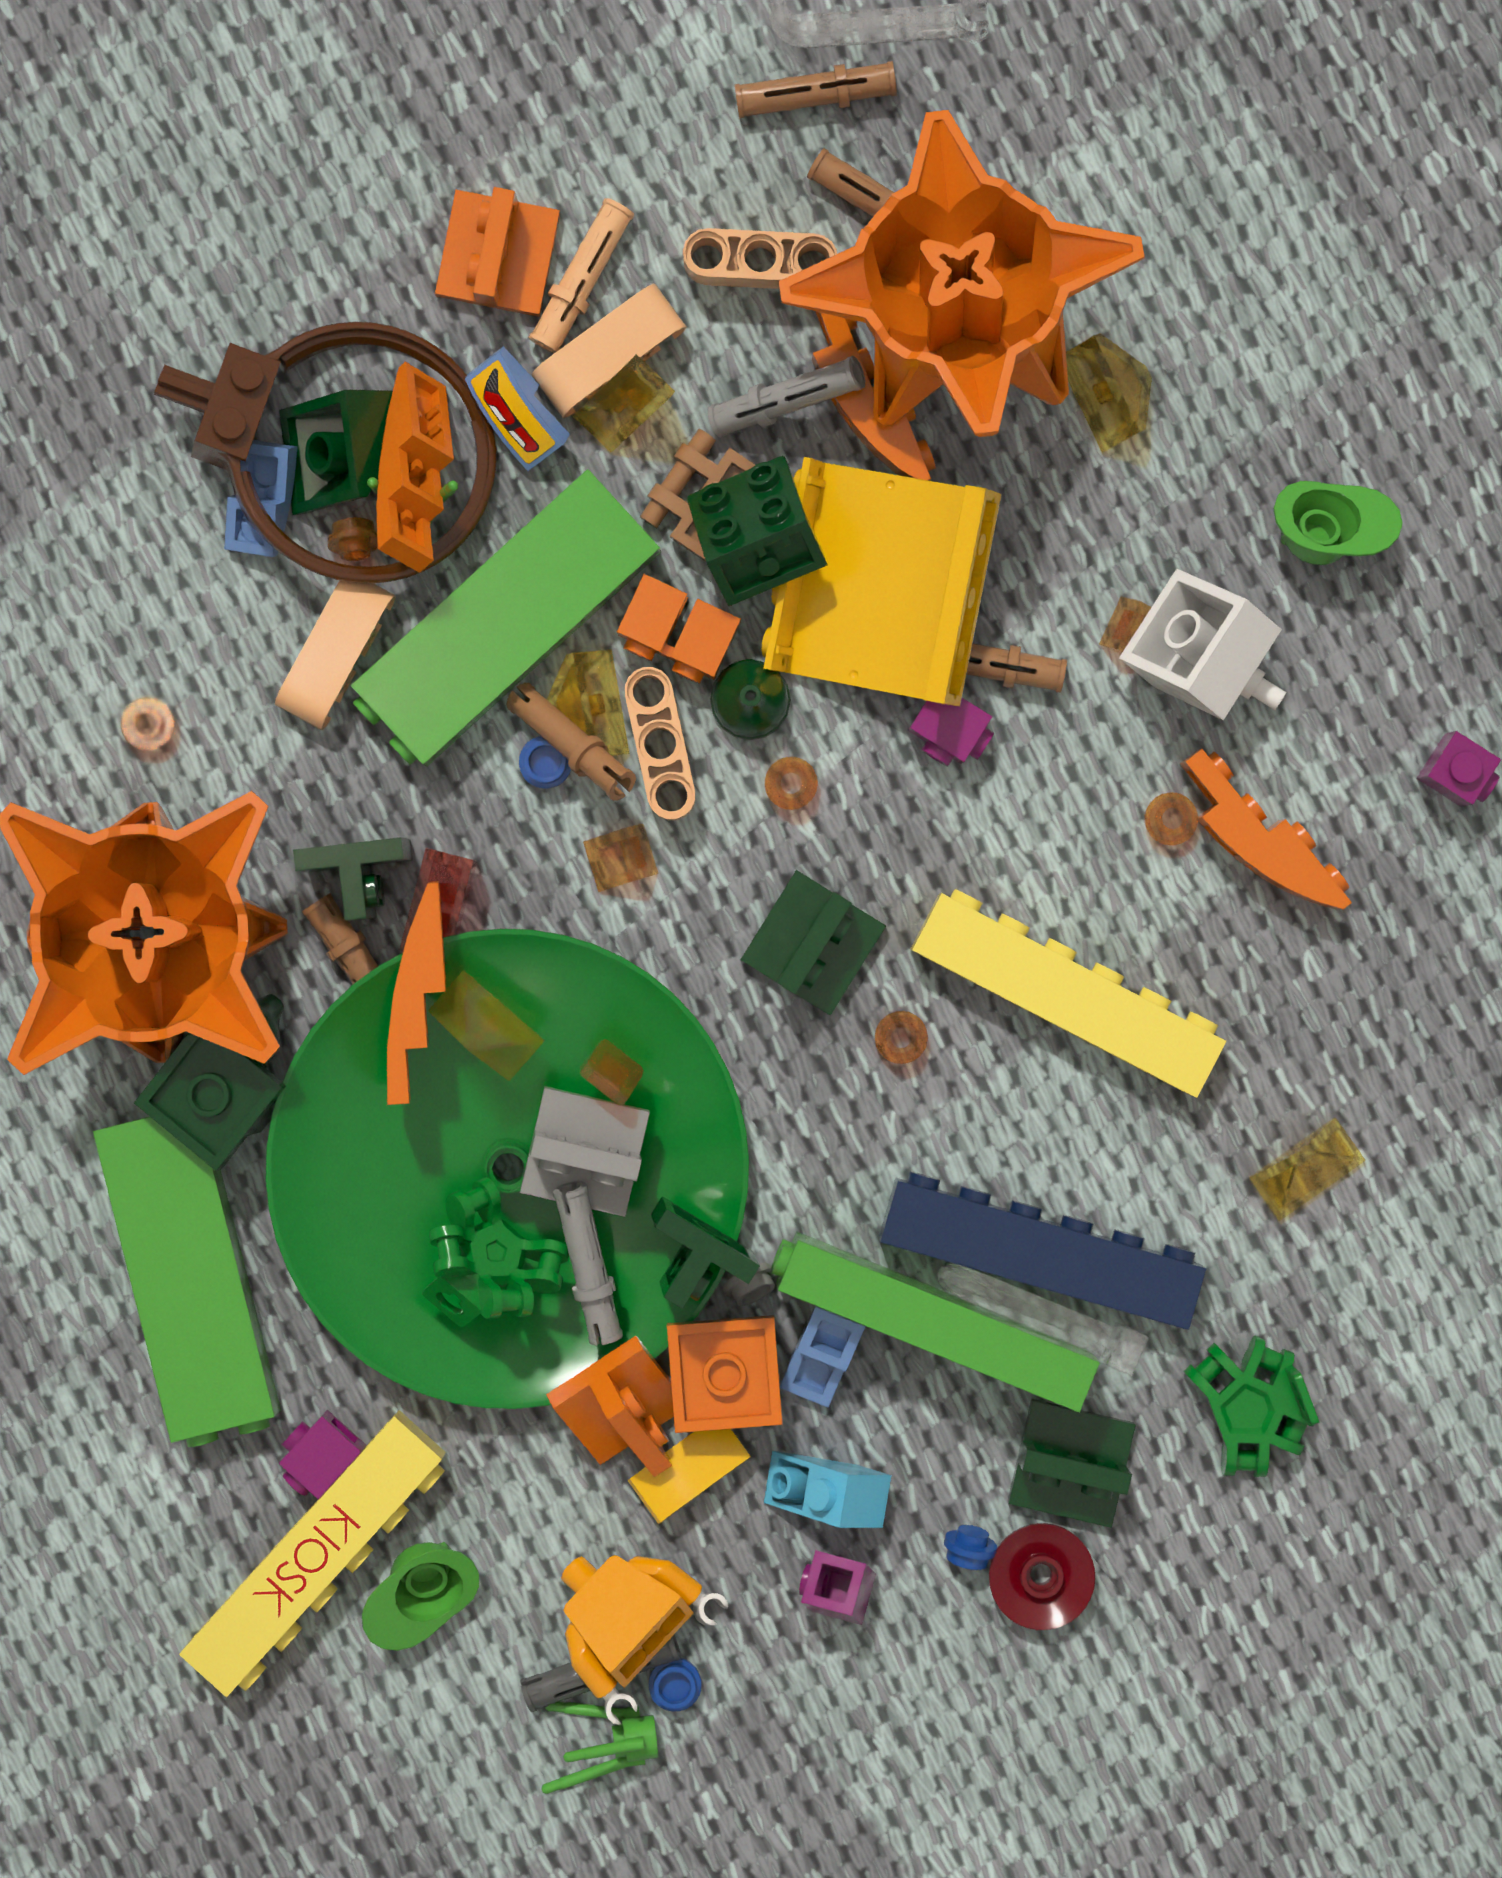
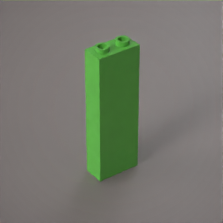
M587 469L351 685L360 695L353 704L374 726L382 719L395 734L389 743L409 765L418 759L424 766L428 767L661 553L660 547L591 471Z
M150 1116L93 1131L170 1442L173 1443L186 1439L188 1447H196L218 1440L217 1431L238 1427L239 1434L242 1435L270 1427L269 1418L275 1417L281 1411L221 1170L215 1171Z
M796 1231L792 1242L782 1239L771 1266L773 1269L771 1274L778 1276V1291L1079 1413L1100 1364L1093 1353L1086 1348Z

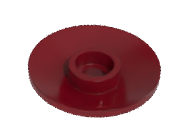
M1048 1523L1030 1524L1013 1531L999 1544L995 1557L991 1559L989 1585L997 1606L1010 1620L1020 1626L1033 1630H1052L1072 1622L1087 1607L1095 1587V1567L1084 1543L1069 1530ZM1038 1564L1048 1566L1051 1571L1049 1579L1043 1583H1037L1031 1579V1570Z

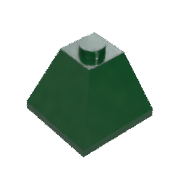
M342 390L279 410L283 444L297 446L296 469L291 497L292 515L307 514L365 498L369 495L372 489L367 484L368 479L374 477L378 480L386 417L393 391Z

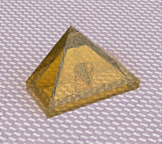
M1101 333L1093 335L1066 351L1068 382L1102 453L1146 430L1152 377L1144 364Z
M635 354L576 411L573 417L612 453L674 394L675 390Z
M612 649L566 654L547 700L588 736L599 737L607 745V752L611 756L629 754Z
M465 970L457 976L446 989V992H443L428 1009V1012L469 1052L508 1081L514 1077L545 1041Z
M1334 1117L1248 1178L1278 1221H1281L1366 1160L1339 1121Z

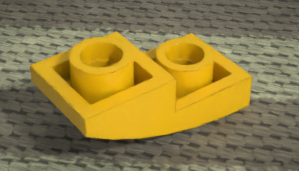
M731 1429L696 1431L665 1452L672 1464L671 1467L656 1477L645 1467L631 1477L628 1482L656 1522L660 1524L707 1488L747 1461L751 1456Z

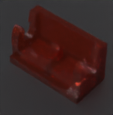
M429 848L425 849L399 950L404 951L407 935L428 882L439 881L443 937L459 934L477 861Z

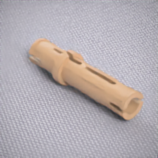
M604 198L603 205L583 241L580 243L559 285L552 284L548 292L551 299L533 332L528 336L529 340L553 354L560 350L578 315H585L590 306L586 300L608 263L627 225L634 217V213L610 198Z

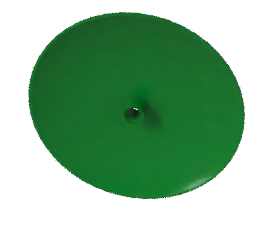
M503 928L469 931L443 937L447 989L446 992L425 993L429 1044L427 1048L407 1049L411 1094L409 1104L387 1105V1044L393 992L403 953L379 965L355 982L326 1010L312 1027L293 1057L282 1082L286 1087L277 1097L271 1116L266 1147L268 1207L276 1242L287 1270L302 1298L322 1325L346 1349L367 1366L392 1381L416 1392L454 1404L498 1409L548 1406L551 1403L546 1394L634 1336H637L653 1358H656L668 1348L667 1323L694 1321L704 1309L726 1270L711 1262L709 1271L713 1272V1276L706 1290L697 1301L689 1297L683 1309L664 1298L659 1281L682 1244L656 1229L651 1213L663 1196L737 1241L743 1224L748 1195L749 1154L746 1127L739 1097L730 1073L714 1042L696 1017L675 994L648 972L609 950L563 934L532 929ZM544 1086L642 1108L650 1112L640 1151L642 1159L637 1181H633L625 1217L592 1209L607 1274L613 1277L616 1291H613L612 1295L623 1336L613 1343L602 1345L601 1337H599L600 1343L598 1345H591L589 1343V1335L581 1302L574 1299L572 1287L575 1286L576 1282L570 1257H568L567 1262L560 1265L558 1274L563 1278L560 1291L548 1294L533 1292L534 1308L532 1314L527 1317H515L511 1311L502 1312L499 1318L485 1319L480 1314L465 1326L459 1327L422 1295L423 1290L437 1278L434 1274L433 1264L439 1260L438 1247L430 1244L429 1232L439 1226L451 1225L446 1211L447 1196L458 1190L464 1193L471 1191L474 1182L484 1177L490 1178L498 1188L501 1197V1218L526 1240L551 1239L566 1244L556 1201L520 1193ZM506 1153L515 1154L522 1160L524 1169L515 1179H502L497 1176L493 1169V1163L496 1158ZM478 1211L475 1212L474 1226L483 1222ZM525 1258L522 1269H538L539 1262ZM442 1293L450 1304L462 1309L459 1304L461 1300L453 1293L451 1295Z

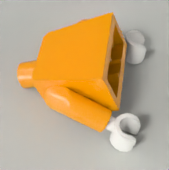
M613 1555L597 1570L589 1561L581 1556L574 1559L565 1568L561 1577L562 1581L576 1593L565 1604L563 1609L571 1621L566 1629L565 1636L572 1668L596 1698L603 1697L606 1715L613 1724L620 1725L621 1722L611 1712L612 1704L616 1700L625 1699L629 1701L632 1708L637 1712V1703L633 1695L623 1689L617 1690L615 1688L617 1682L625 1688L693 1614L701 1624L717 1625L714 1620L709 1619L704 1613V1606L708 1600H715L722 1608L728 1609V1602L724 1596L718 1593L704 1594L701 1591L702 1585L669 1560L636 1556L625 1561L619 1556ZM691 1604L693 1605V1611L689 1607Z

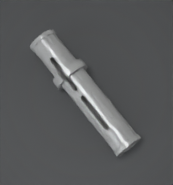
M851 356L838 363L803 373L768 387L763 383L754 385L749 388L748 394L709 406L708 419L713 432L721 438L729 433L759 424L761 427L775 424L779 416L819 404L852 391L862 390L865 387L864 372L857 358Z
M574 1182L554 1189L553 1196L556 1200L576 1282L575 1286L572 1287L574 1299L581 1302L589 1335V1343L591 1345H598L600 1343L599 1337H601L602 1345L613 1343L623 1336L612 1295L613 1291H616L613 1277L607 1274L587 1192V1184L585 1182H578L576 1184L577 1189H575Z

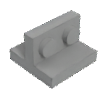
M544 1086L520 1193L556 1201L553 1196V1190L557 1187L574 1182L575 1189H577L576 1184L578 1182H585L588 1187L587 1192L591 1209L625 1217L633 1181H637L642 1161L640 1151L650 1113L649 1110Z

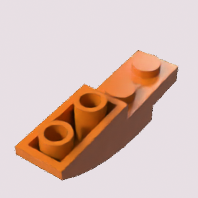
M815 311L829 346L813 352L812 362L815 369L817 370L854 356L860 362L865 376V387L862 390L852 391L831 399L839 414L860 441L894 473L899 476L931 481L929 471L936 469V465L926 440L916 441L909 422L916 419L914 408L891 426H884L874 419V387L870 383V380L874 379V364L866 347L857 350L850 332L858 328L857 322Z
M1199 749L1180 763L1181 767L1212 804L1211 807L1196 819L1213 839L1237 861L1267 882L1308 902L1335 910L1345 909L1352 903L1344 893L1349 889V885L1340 872L1331 863L1323 867L1311 852L1316 847V843L1305 828L1297 821L1290 825L1286 819H1282L1266 829L1261 823L1267 818L1266 814L1248 793L1240 797L1228 781L1234 776L1232 771L1216 752H1212L1208 756L1203 749Z

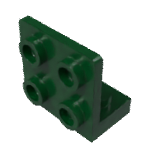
M779 456L770 461L758 463L749 470L718 483L709 484L687 497L706 563L728 607L828 565L823 550L805 514L785 456Z

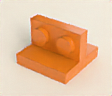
M493 187L492 196L455 189L435 290L436 297L540 317L561 214L560 210L518 202L516 193L513 190Z
M774 1315L667 1323L675 1433L782 1425Z
M637 1336L623 1343L546 1394L555 1412L600 1465L627 1447H630L654 1477L672 1466L662 1447L669 1442V1439L661 1427L662 1424L674 1417L671 1379Z

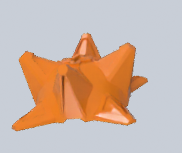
M949 110L926 112L908 185L893 193L869 223L861 229L855 246L780 280L779 289L781 303L866 323L875 337V420L884 426H891L944 385L975 436L987 437L999 432L1010 384L1049 405H1059L1069 395L1063 310L1067 299L1143 260L1145 256L1140 236L1057 221L1047 207L1038 205L1032 199L1013 188L1006 180L989 176Z
M250 791L178 830L173 829L158 802H147L137 807L111 827L92 834L78 830L10 802L0 813V829L35 894L26 934L27 947L32 956V964L39 979L7 1058L16 1069L25 1075L98 1036L121 1041L155 1063H165L178 1047L185 1031L264 1064L276 1053L280 1045L241 971L245 960L288 934L287 919L242 897L237 886L269 807L259 796ZM145 927L164 930L163 935H154L153 938L142 939L139 936H130L131 931L140 930V928Z

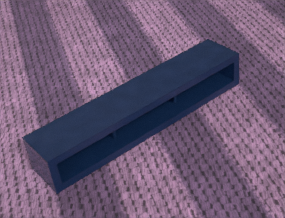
M910 1171L908 1180L895 1178L878 1238L880 1243L1189 1330L1207 1269L1203 1265L1193 1262L1195 1252L1165 1244L1163 1253L1143 1248L1145 1238L1116 1229L1113 1231L1112 1238L1091 1233L1093 1223L1063 1215L1061 1224L1040 1218L1043 1209L1012 1200L1010 1209L989 1204L991 1194L965 1186L960 1187L958 1195L938 1189L939 1179Z

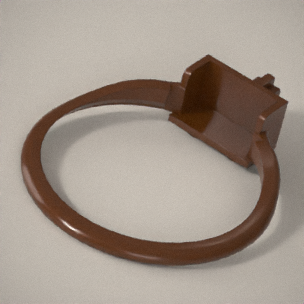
M344 322L321 326L307 331L266 355L229 343L215 383L164 364L154 395L204 413L194 440L191 457L227 470L235 497L251 526L275 550L305 569L335 580L370 584L392 582L419 574V572L401 562L371 567L352 566L333 562L309 552L290 539L275 524L258 497L251 473L240 470V460L246 461L279 367L285 374L297 364L324 351L350 345H375L400 351L429 366L444 377L457 391L467 407L472 420L471 426L476 446V472L473 488L459 519L444 536L432 544L434 561L420 573L439 564L457 550L473 532L485 512L491 497L496 473L494 430L471 394L465 381L467 374L441 349L422 337L384 324Z

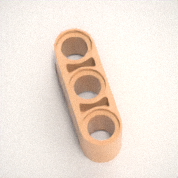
M706 228L692 233L685 241L683 261L688 276L699 284L779 289L780 280L802 271L798 260L804 253L817 251L827 259L836 255L837 249L828 238L814 233ZM702 246H712L719 250L722 260L712 269H702L695 265L692 260L694 252ZM758 248L768 250L775 258L774 265L767 271H753L745 262V258L750 251Z
M651 284L542 362L531 375L562 418H566L576 412L573 408L585 398L589 402L619 381L616 378L619 373L627 367L634 370L661 350L659 347L660 343L671 335L674 339L678 338L686 330L687 326L657 285Z
M339 581L281 686L275 705L314 727L324 730L331 720L327 716L335 701L341 702L356 674V671L353 670L356 661L360 655L366 656L382 626L378 622L386 608L391 610L396 595L376 584Z
M642 667L635 670L628 677L625 684V698L646 795L651 809L660 818L679 820L686 817L692 811L696 798L673 687L669 677L662 670L654 667ZM646 678L656 679L664 687L663 699L652 707L642 706L634 698L636 685ZM656 730L668 731L676 740L674 752L667 758H653L645 749L647 737ZM678 782L687 791L686 803L677 811H666L658 805V789L664 783Z

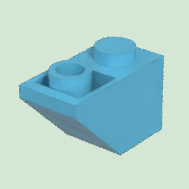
M772 1451L764 1503L838 1528H883L892 1475L856 1464Z

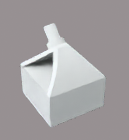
M1179 569L1175 570L1119 657L1120 660L1155 688L1222 720L1225 719L1239 695L1248 700L1253 696L1273 710H1276L1287 693L1263 678L1266 673L1258 668L1282 629L1249 600Z

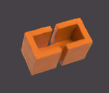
M643 574L617 630L618 636L626 639L623 649L651 662L655 653L675 662L671 669L672 672L700 684L703 676L715 680L741 624V618L697 598L675 647H672L667 643L688 600V594Z

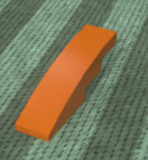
M404 362L397 371L386 417L380 455L376 505L378 550L420 573L434 561L430 521L444 510L443 497L440 495V489L442 488L440 471L454 460L446 386L409 363Z
M439 881L427 883L407 935L393 992L387 1044V1105L410 1103L407 1049L427 1048L429 1044L425 993L446 992L447 989Z

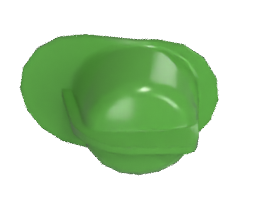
M1299 481L1287 485L1278 494L1273 508L1276 524L1282 531L1281 543L1286 545L1290 552L1298 559L1312 565H1327L1338 561L1342 556L1378 554L1389 549L1399 538L1403 525L1400 510L1391 498L1378 490L1362 486Z
M432 1542L417 1543L404 1549L396 1557L390 1570V1576L373 1591L366 1601L362 1612V1628L370 1642L382 1649L399 1651L416 1646L430 1637L474 1599L479 1588V1571L472 1559L459 1551L452 1550L445 1542L439 1544Z

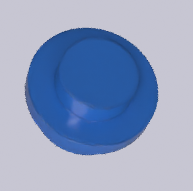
M541 736L531 739L521 750L519 756L520 771L525 780L535 787L542 789L557 787L567 779L571 772L568 759Z
M961 1525L958 1527V1530L947 1532L944 1539V1546L948 1549L946 1554L948 1561L965 1569L982 1570L987 1568L989 1559L995 1557L997 1544L989 1538V1533L973 1525Z
M683 1658L654 1667L649 1677L650 1695L653 1701L664 1710L672 1712L683 1711L691 1707L700 1695L701 1676L699 1671L690 1661Z

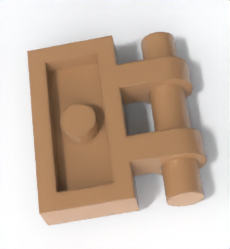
M698 429L689 444L682 443L674 455L677 462L662 484L655 483L647 495L650 502L640 515V518L657 529L668 512L675 515L681 520L671 533L670 538L706 562L689 505L679 495L694 473L707 479L702 487L704 488L709 484L718 483L749 470L755 464L730 447L719 464H715L705 456L716 440L705 431Z

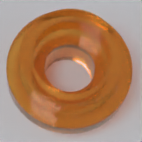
M359 517L345 518L332 524V534L327 537L328 549L339 554V557L346 561H360L369 558L371 552L378 549L377 531L374 529V522Z
M150 697L139 698L131 702L124 710L121 717V730L127 742L133 747L145 751L157 750L166 745L172 738L175 730V719L171 709L164 702ZM152 714L156 720V727L151 733L143 734L138 728V721L141 716Z
M785 757L779 759L767 771L765 777L766 793L769 799L782 809L796 810L806 806L813 799L817 791V775L813 767L801 758ZM788 773H794L801 779V788L794 794L786 793L781 787V779Z
M1169 792L1155 797L1149 803L1145 811L1144 823L1148 834L1155 841L1163 845L1172 846L1184 843L1194 834L1198 824V814L1190 799L1182 794ZM1167 809H1175L1181 815V823L1176 829H1169L1163 824L1162 816Z
M907 1011L889 1013L881 1019L876 1027V1047L879 1053L892 1063L906 1064L913 1062L922 1055L927 1046V1029L922 1020L913 1013ZM898 1027H905L911 1033L910 1043L902 1048L894 1046L891 1042V1033Z

